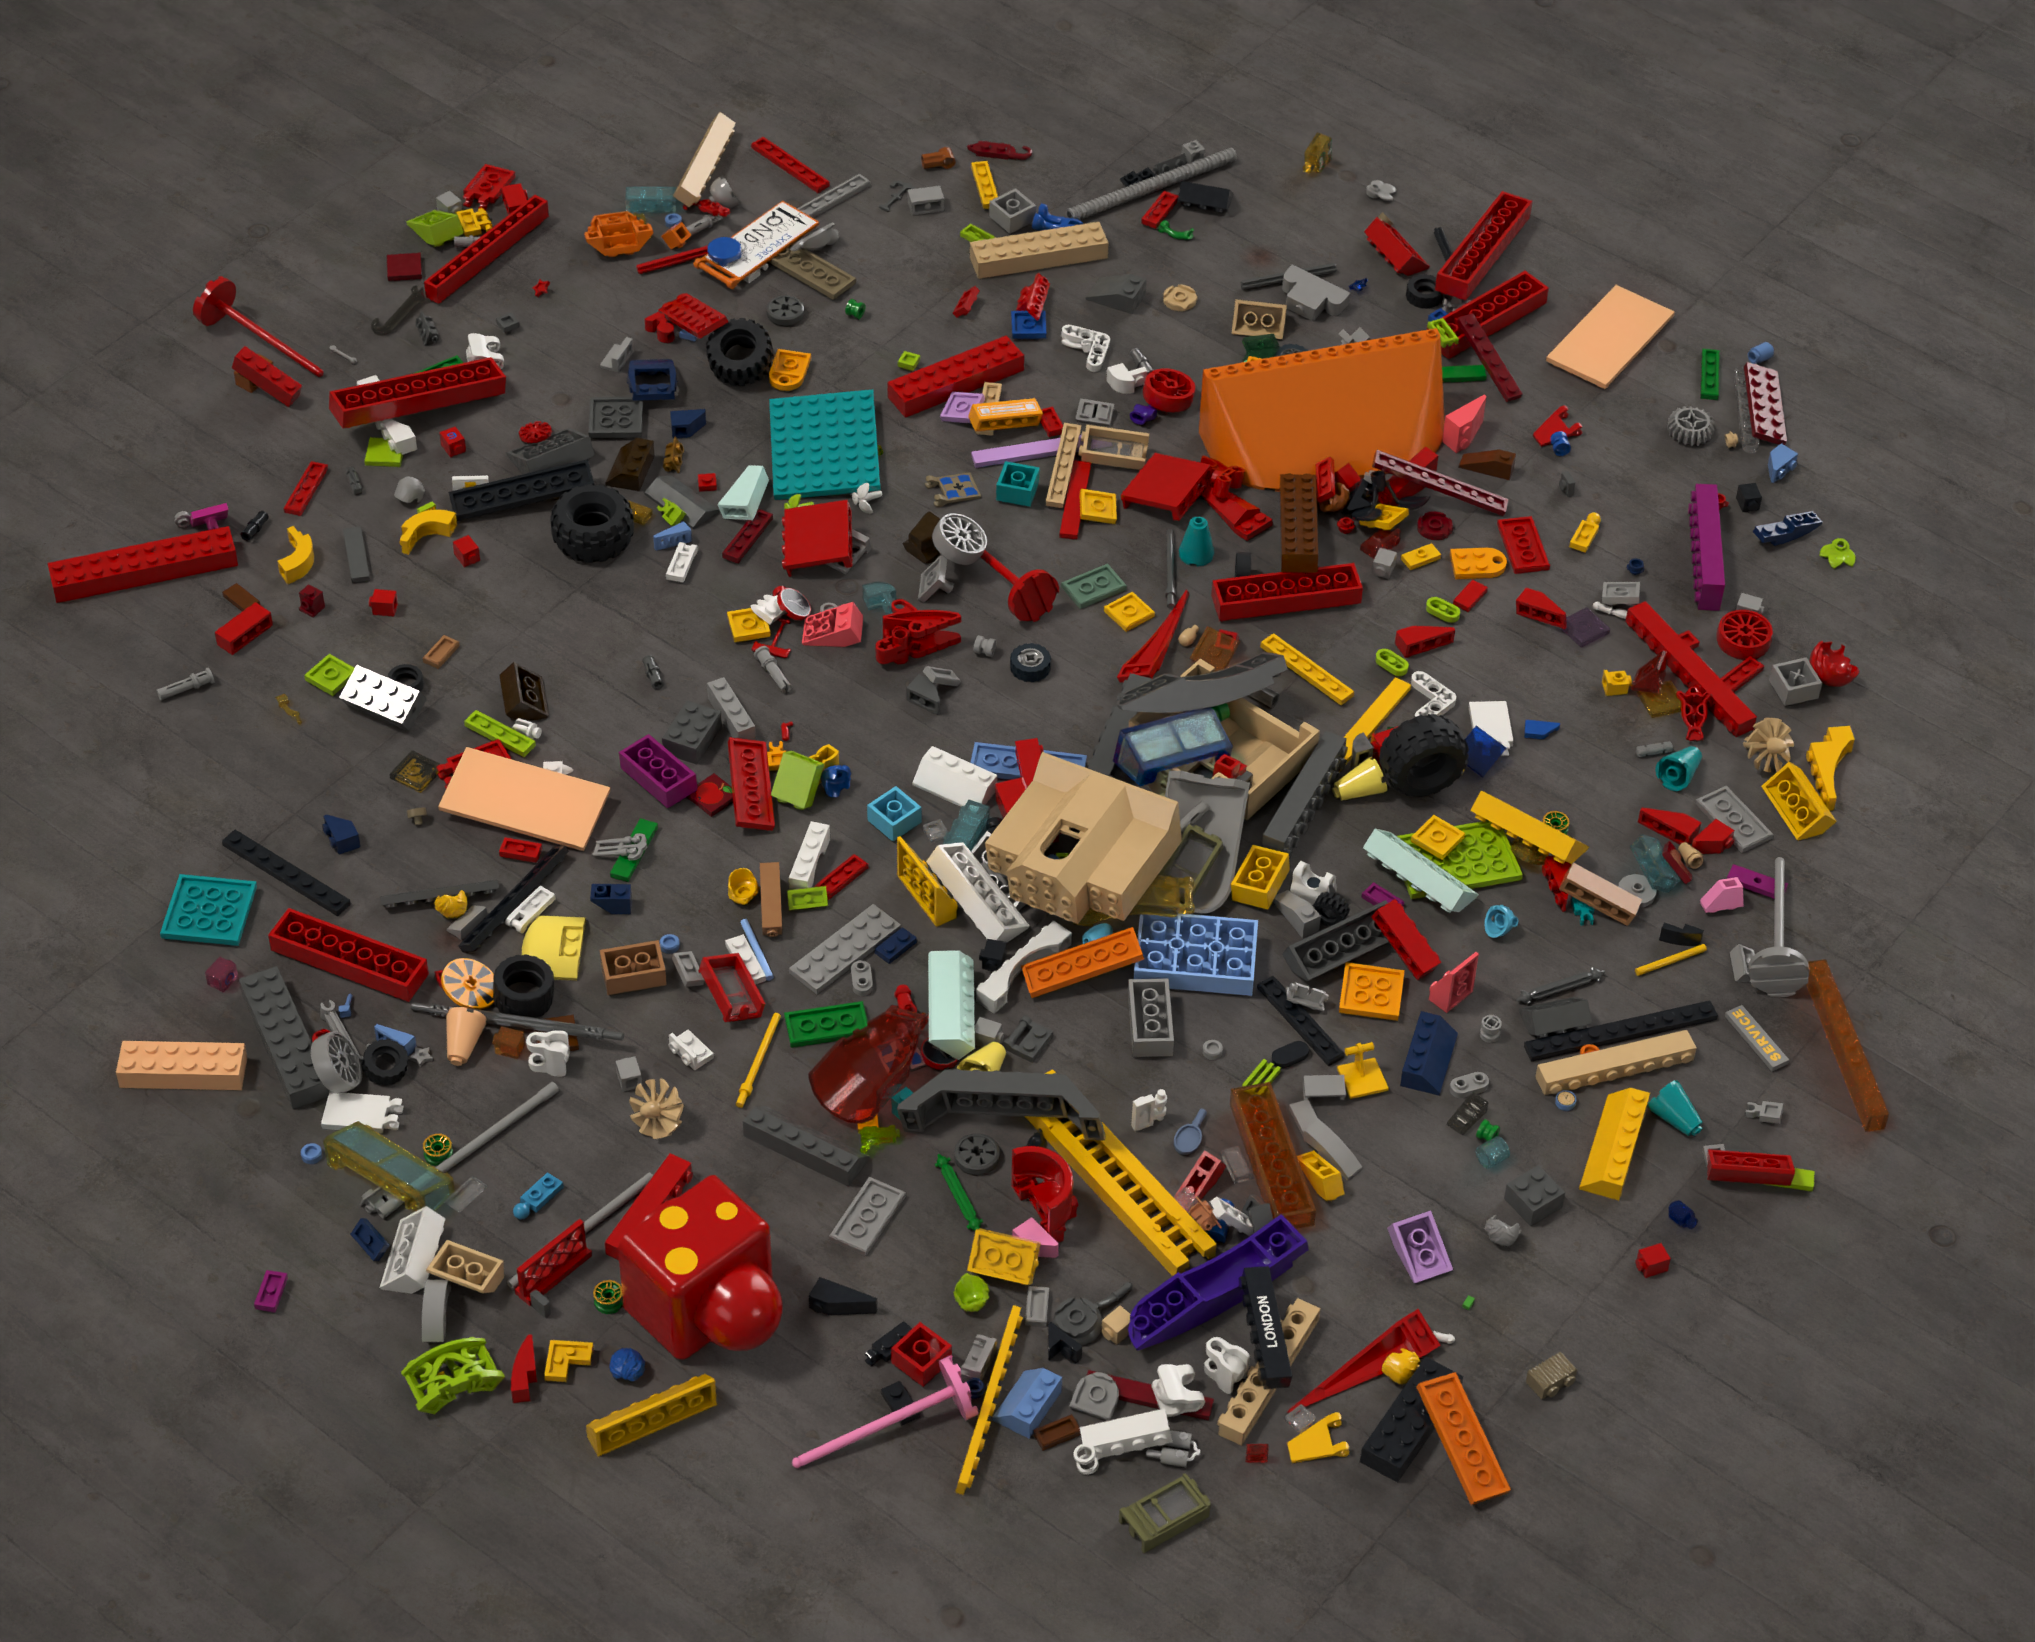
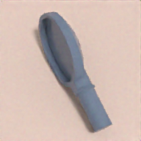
M1205 1109L1199 1110L1192 1124H1186L1176 1132L1174 1148L1178 1153L1188 1155L1199 1147L1202 1139L1200 1127L1207 1114Z

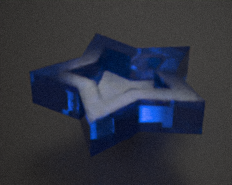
M1367 278L1356 280L1353 284L1349 285V289H1355V291L1358 289L1359 291L1363 290L1362 287L1367 286Z

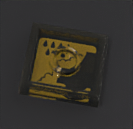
M412 750L389 776L390 779L422 793L437 777L439 772L436 767L440 763Z

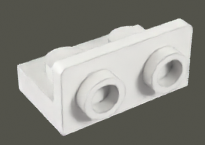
M686 1030L679 1036H675L673 1033L669 1035L668 1045L670 1050L674 1054L677 1053L684 1064L689 1065L692 1069L697 1070L714 1058L713 1052L689 1030Z

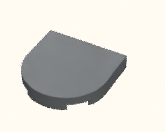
M1094 1372L1078 1382L1069 1407L1091 1416L1111 1421L1119 1399L1118 1387L1112 1377L1105 1373Z

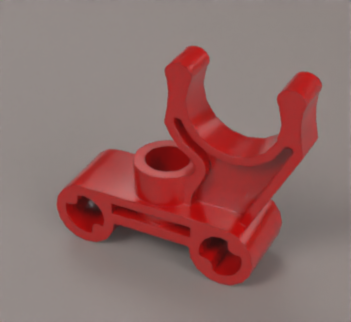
M1207 456L1201 457L1200 463L1211 465V484L1214 485L1213 495L1226 498L1228 497L1230 487L1241 488L1245 469L1238 466L1227 467L1218 460Z

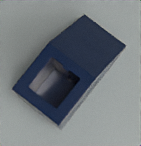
M705 409L670 411L672 439L674 437H691L706 425Z
M330 815L323 816L325 824H322L324 834L329 835L330 845L332 849L336 848L338 854L361 847L359 834L352 821Z
M592 884L590 901L610 914H631V884Z

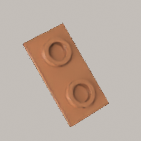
M1196 1196L1195 1198L1198 1203L1190 1208L1189 1214L1205 1231L1211 1230L1216 1224L1221 1229L1222 1227L1213 1214L1211 1206L1206 1200L1202 1202Z

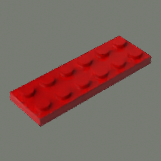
M687 293L678 295L677 299L663 304L662 308L658 309L659 313L665 314L666 319L699 339L729 322L725 315Z
M729 737L728 752L736 827L773 831L775 822L766 742Z

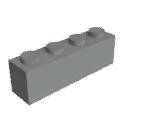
M723 677L708 682V699L715 710L721 711V720L733 738L756 740L755 725L726 679Z

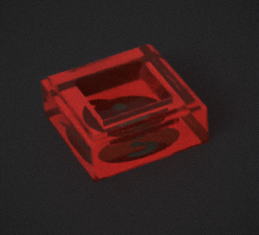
M1246 1444L1245 1462L1266 1463L1269 1452L1268 1444Z

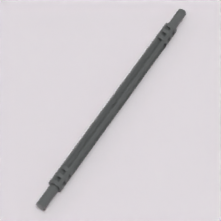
M413 1002L411 1010L446 1017L449 1009L456 1006L436 1003L429 1005ZM467 1008V1012L473 1013L474 1010L481 1012L487 1018L486 1023L545 1032L559 1030L567 1032L568 1035L600 1040L607 1038L623 1041L624 1033L608 1031L602 1027Z

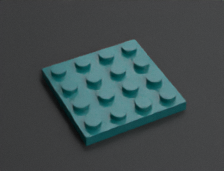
M179 874L160 931L161 938L239 946L257 889L256 881Z

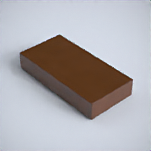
M237 583L222 592L223 597L242 612L255 602L260 605V601Z
M1071 1414L1034 1429L1033 1435L1042 1451L1080 1436L1081 1432L1079 1425Z

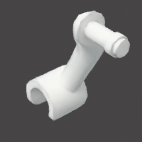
M1067 339L1061 341L1063 345L1070 348L1083 349L1085 353L1091 350L1089 339L1081 341V344L1073 343Z

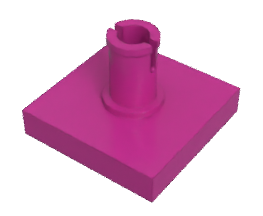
M227 503L191 512L190 522L192 527L206 524L208 530L219 528L217 520L225 519L228 516L229 509Z

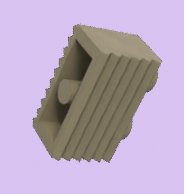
M1559 1352L1529 1370L1526 1383L1537 1393L1540 1399H1544L1547 1396L1553 1397L1560 1388L1564 1386L1570 1387L1576 1381L1577 1369L1562 1352Z

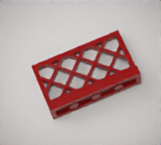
M578 1219L517 1268L519 1286L515 1289V1294L529 1306H531V1292L536 1289L542 1295L546 1294L592 1257V1251L586 1246L585 1227L581 1219Z

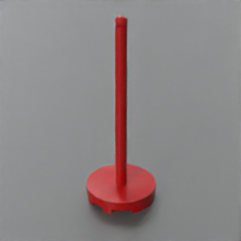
M219 276L214 282L212 280L209 281L200 297L197 296L193 306V315L203 325H214L227 314L317 377L323 376L324 371L231 307L236 296V286L229 279Z
M986 550L983 552L980 558L1014 585L1008 597V608L1020 621L1036 622L1040 620L1039 617L1044 613H1049L1053 609L1052 604L1057 592L1059 593V584L1052 575L1045 570L1037 569L1018 578Z

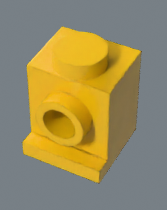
M1604 670L1602 686L1605 695L1628 694L1629 686L1632 685L1631 676L1626 675L1625 671L1608 672V670Z

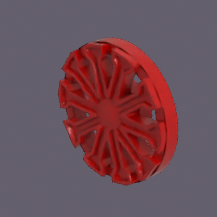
M536 421L533 424L528 423L525 427H521L519 431L520 440L526 443L544 441L552 434L551 425L541 421Z

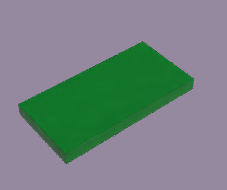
M863 1001L784 1013L791 1048L867 1037L870 1033Z

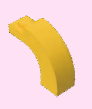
M428 510L410 517L401 526L400 545L402 553L409 555L416 542L426 535L438 534L451 537L457 527L456 513L447 510Z
M294 526L287 528L289 542L295 548V551L291 555L277 561L279 574L287 584L293 583L305 576L314 563L311 537L309 534L303 535L301 531L298 532Z

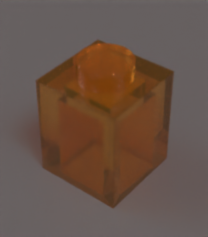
M501 1026L499 1032L495 1033L492 1044L495 1046V1054L519 1059L526 1045L524 1032Z

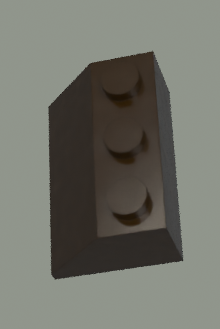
M636 438L621 447L605 482V486L640 492L655 457L654 441Z
M513 662L499 675L506 715L515 720L518 718L526 721L547 719L549 714L542 676Z

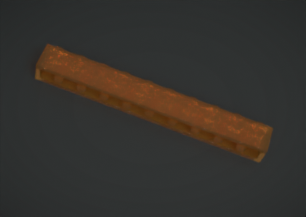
M1827 960L1809 961V978L1806 985L1864 1130L1868 1132L1885 1129L1889 1112Z

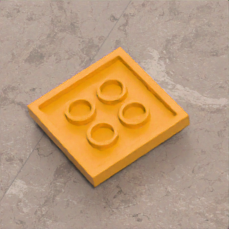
M1345 963L1339 1013L1398 1021L1405 970Z

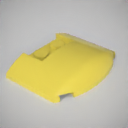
M538 916L525 934L522 944V955L526 954L543 959L551 967L554 980L577 981L586 918Z

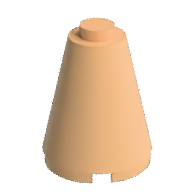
M465 1007L449 1009L446 1015L447 1059L451 1064L461 1066L467 1063L486 1025L487 1018L481 1012L476 1010L473 1013L467 1012Z

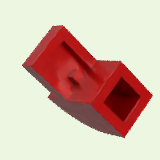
M1224 754L1215 762L1213 776L1219 772L1227 778L1236 779L1239 775H1243L1246 772L1247 765Z

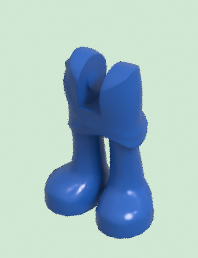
M1041 203L1038 214L1034 216L1032 229L1037 231L1082 225L1083 222L1078 219L1051 215L1048 212V206Z

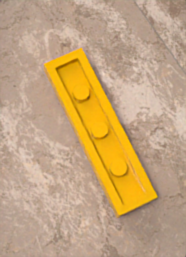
M972 162L971 169L983 209H989L990 201L997 198L998 195L988 162Z

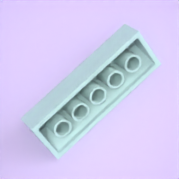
M1375 828L1363 847L1368 851L1367 855L1374 860H1381L1383 862L1382 866L1390 871L1392 869L1397 872L1396 875L1404 881L1409 880L1414 889L1420 892L1423 890L1427 893L1426 897L1433 902L1438 901L1442 904L1441 908L1449 913L1451 911L1460 912L1479 895L1389 831Z
M931 951L928 953L929 1042L959 1060L975 1049L974 960L961 951Z

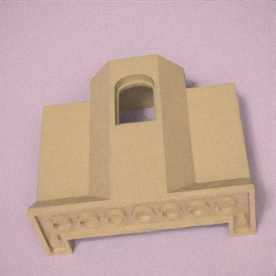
M1199 659L1181 677L1215 672V667ZM1244 698L1227 702L1230 709V717L1207 730L1202 728L1197 722L1195 710L1169 713L1138 712L1129 720L1128 747L1144 756L1143 778L1151 791L1165 797L1169 771L1192 773L1201 764L1213 771L1215 762L1224 754L1247 765L1246 771L1253 774V782L1248 792L1244 816L1246 820L1253 816L1302 771L1319 742L1320 730L1306 722L1300 725L1298 732ZM1218 772V773L1215 774L1211 779H1214V777H1218V778H1227V777Z
M1042 752L1033 781L985 842L988 867L993 872L1007 876L1010 898L1015 901L1023 902L1033 908L1041 909L1051 915L1054 914L1077 924L1089 908L1124 921L1182 842L1179 804L1175 800ZM1074 828L1080 830V832L1076 833L1071 831V829ZM1059 833L1080 840L1066 858L1051 859L1044 856L1045 851Z

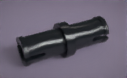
M259 511L255 518L251 519L247 523V527L240 533L241 538L245 541H250L253 535L258 533L262 529V525L269 519L268 514L265 511Z

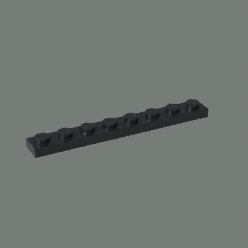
M236 829L222 840V845L337 917L351 905L350 899Z
M566 846L553 847L458 945L462 952L478 950L481 947V943L492 936L493 930L505 922V918L517 908V905L528 898L529 893L541 884L540 881L553 872L552 869L564 860V856L569 852Z

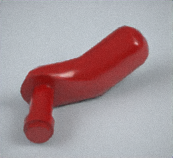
M792 721L781 724L783 741L789 740L788 727L793 726Z

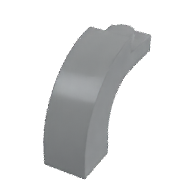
M436 1279L426 1281L422 1306V1342H444L446 1337V1307L448 1296L451 1292V1282H448V1280Z

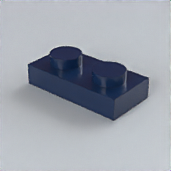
M902 927L875 949V954L890 964L916 944L917 937Z
M361 1218L350 1233L373 1261H380L390 1246L367 1218Z

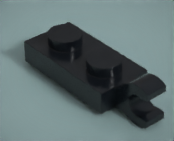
M903 1321L872 1344V1349L865 1353L868 1357L865 1359V1362L871 1367L880 1359H883L885 1362L891 1359V1348L912 1328Z

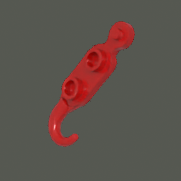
M709 199L699 200L696 204L693 202L691 205L698 206L699 210L711 213L713 216L720 215L726 217L730 214L729 208L723 207L718 202H711ZM684 204V205H683V209H684V210H687V209H688V208H687L688 206H686V205Z

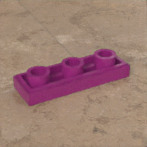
M1735 864L1732 865L1727 879L1738 877L1743 888L1774 899V878ZM1784 882V894L1788 887L1786 882Z

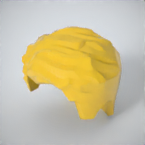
M739 868L731 872L729 876L728 896L737 904H748L758 894L760 887L749 869Z
M463 890L455 897L449 895L440 897L439 895L434 902V908L446 918H458L464 915L467 910V897Z
M1401 1348L1402 1353H1391L1386 1358L1382 1366V1372L1394 1382L1406 1384L1419 1367L1420 1359L1415 1352Z

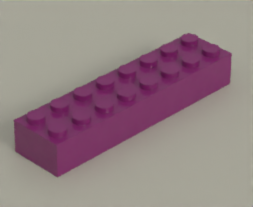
M1695 484V489L1691 491L1690 496L1692 504L1688 505V514H1691L1689 517V527H1692L1690 529V539H1693L1691 541V552H1694L1692 553L1691 562L1695 564L1692 576L1696 577L1693 583V589L1696 590L1694 602H1697L1698 610L1720 611L1725 578L1717 485Z

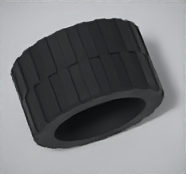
M524 954L506 958L496 967L493 976V1001L500 1013L537 1018L548 1012L553 1003L554 974L549 964L536 956ZM517 982H529L538 986L539 989L531 993H517L510 990L508 986Z

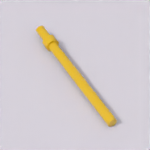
M779 1013L773 1014L745 1083L741 1084L739 1097L736 1101V1106L739 1108L744 1106L747 1097L751 1095L753 1090L752 1084L781 1018Z

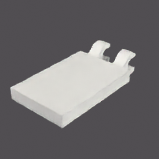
M1506 701L1469 702L1468 708L1475 747H1481L1482 757L1490 756L1491 747H1500L1501 756H1509L1508 749H1510V746H1513V736Z
M329 1092L321 1127L322 1129L370 1133H383L384 1129L398 1130L400 1123L397 1122L398 1115L395 1114H402L403 1112L402 1099L394 1098L390 1100V1096L355 1093L336 1094Z

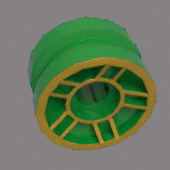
M1550 811L1544 815L1543 823L1567 835L1569 818L1566 814L1559 811Z
M433 1134L425 1139L423 1151L426 1162L432 1166H438L453 1155L452 1142L449 1137L444 1134Z
M605 1280L595 1286L593 1291L594 1304L599 1312L613 1314L622 1308V1287L619 1283Z

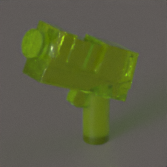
M895 1125L877 1128V1126L863 1127V1130L860 1131L862 1144L860 1151L866 1154L872 1145L896 1142V1137H900V1130L895 1129Z

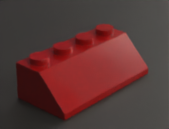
M1376 217L1364 231L1368 236L1367 240L1372 245L1377 246L1375 249L1380 254L1386 256L1384 259L1391 265H1394L1393 269L1397 273H1404L1410 276L1429 269L1430 266L1404 237L1394 227L1380 218Z

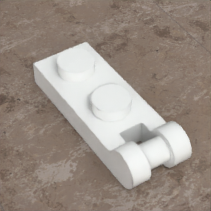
M679 542L666 573L667 580L684 583L694 556L697 555L698 545L692 544L690 546Z
M539 886L506 918L505 924L509 927H515L516 931L521 934L524 933L528 925L556 899L555 894Z

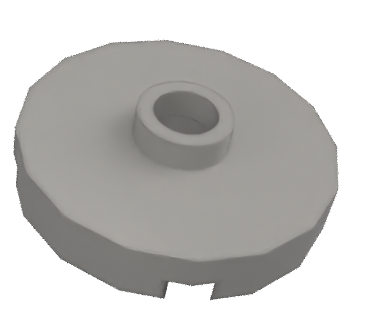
M1628 875L1622 878L1618 887L1642 899L1639 908L1652 904L1656 897L1657 888L1655 883L1644 875Z

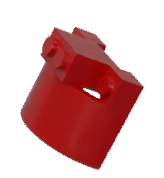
M1023 1146L1012 1149L1011 1186L1020 1201L1029 1199L1042 1220L1040 1226L1058 1243L1064 1241L1065 1223L1067 1220L1076 1217L1077 1207L1079 1206L1076 1197L1073 1195V1175L1068 1163L1059 1154L1043 1147ZM1035 1177L1044 1179V1181L1037 1185Z

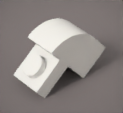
M1121 363L1107 368V382L1112 389L1123 394L1134 393V388L1144 385L1147 377L1145 367L1128 371L1125 365Z

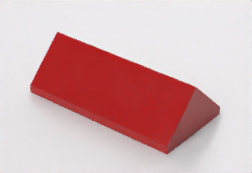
M1022 777L995 784L996 802L1003 819L1027 789L1025 780Z
M1708 1149L1707 1180L1791 1186L1795 1175L1791 1155Z

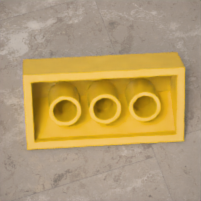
M1788 762L1761 786L1798 841L1823 834L1837 822L1802 769L1791 762Z

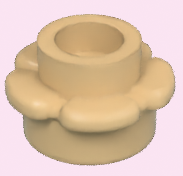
M1730 431L1729 434H1725L1727 447L1736 448V444L1739 443L1736 433L1733 434Z

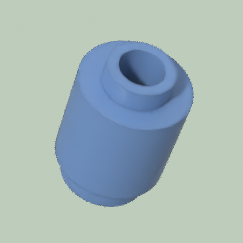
M1768 342L1759 344L1750 349L1748 359L1753 364L1764 362L1773 357L1774 348Z

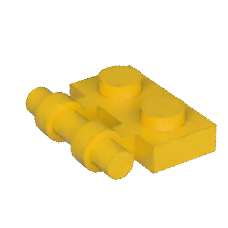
M483 208L478 209V212L475 213L473 209L456 212L465 237L482 234V229L488 232L493 228L491 221L488 220V213Z

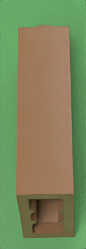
M779 862L760 863L763 935L776 937L782 935Z

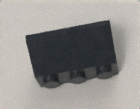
M1181 181L1178 201L1182 203V206L1191 207V205H1197L1198 209L1207 210V208H1214L1215 212L1223 213L1224 210H1229L1234 193L1230 189Z

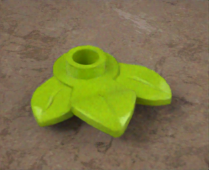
M1843 538L1833 540L1832 544L1825 545L1820 550L1819 556L1828 558L1832 569L1837 568L1843 562L1851 567L1855 564V553L1849 549V543Z

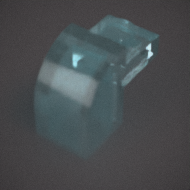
M872 582L862 585L863 600L868 610L883 607L886 615L893 613L891 604L896 600V589L892 585L885 582Z

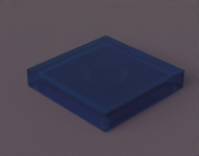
M1477 725L1465 738L1469 748L1467 766L1483 778L1506 750V747Z

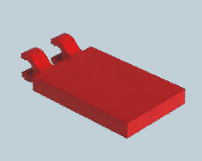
M485 164L463 190V199H466L463 206L471 207L475 198L479 199L478 203H481L478 209L483 208L486 211L489 202L495 203L502 194L501 187L509 186L513 181L515 171Z
M499 739L473 748L511 759ZM463 753L447 758L446 764H440L436 767L439 772L437 775L440 780H444L446 789L452 778L448 776L451 773L454 774Z

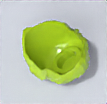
M965 1273L956 1284L953 1293L955 1301L959 1303L963 1310L975 1312L985 1306L989 1299L988 1294L990 1291L987 1283L982 1278Z

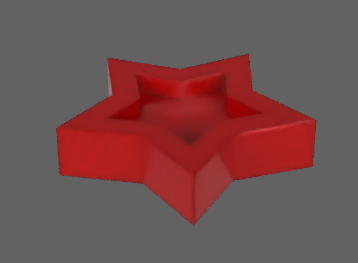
M540 279L538 284L532 287L537 298L541 294L547 293L550 282H543Z

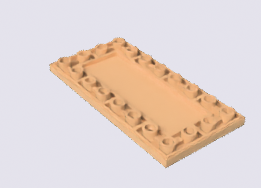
M1615 285L1547 356L1546 361L1581 377L1583 380L1606 389L1674 317L1675 312Z
M466 747L438 808L443 812L584 851L608 798L610 787Z

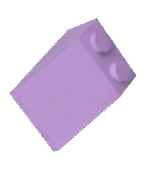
M1431 1211L1393 1223L1387 1227L1394 1248L1414 1284L1453 1270Z

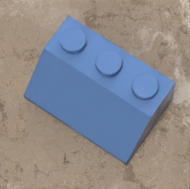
M1045 1368L1024 1371L993 1415L992 1420L1030 1439L1033 1430L1039 1426L1062 1392V1377Z

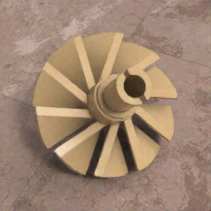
M1764 718V720L1753 725L1755 730L1749 737L1744 739L1747 742H1743V745L1746 749H1749L1748 759L1756 752H1760L1759 756L1754 760V766L1757 770H1759L1761 760L1765 757L1764 772H1771V758H1773L1776 772H1778L1782 768L1783 763L1777 758V754L1786 762L1790 761L1788 747H1794V742L1788 734L1791 729L1781 719Z
M649 1079L645 1082L651 1090L650 1097L641 1083L638 1084L635 1095L644 1098L647 1102L645 1103L630 1097V1104L635 1113L630 1115L634 1123L641 1127L639 1132L651 1136L653 1139L672 1135V1132L682 1123L679 1118L684 1108L681 1099L678 1097L677 1088H673L668 1098L664 1097L669 1089V1085L664 1079H660V1094L658 1096L655 1090V1079Z

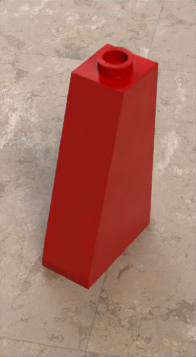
M1424 447L1408 462L1436 472L1438 455L1429 448ZM1395 475L1387 480L1390 482V486L1399 500L1403 497L1413 496L1426 488ZM1387 486L1384 491L1379 492L1378 501L1381 504L1399 505L1395 502Z

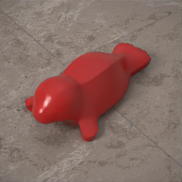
M1690 687L1685 693L1677 691L1676 696L1681 701V715L1688 727L1686 740H1703L1704 736L1701 728L1707 718V701L1712 697L1711 692L1707 691L1702 694L1696 687Z

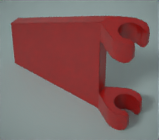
M1567 406L1559 407L1533 433V437L1541 447L1551 444L1550 437L1558 431L1565 432L1567 437L1582 434V425L1580 423H1575L1568 428L1562 421L1563 418L1568 417L1566 412L1568 411Z

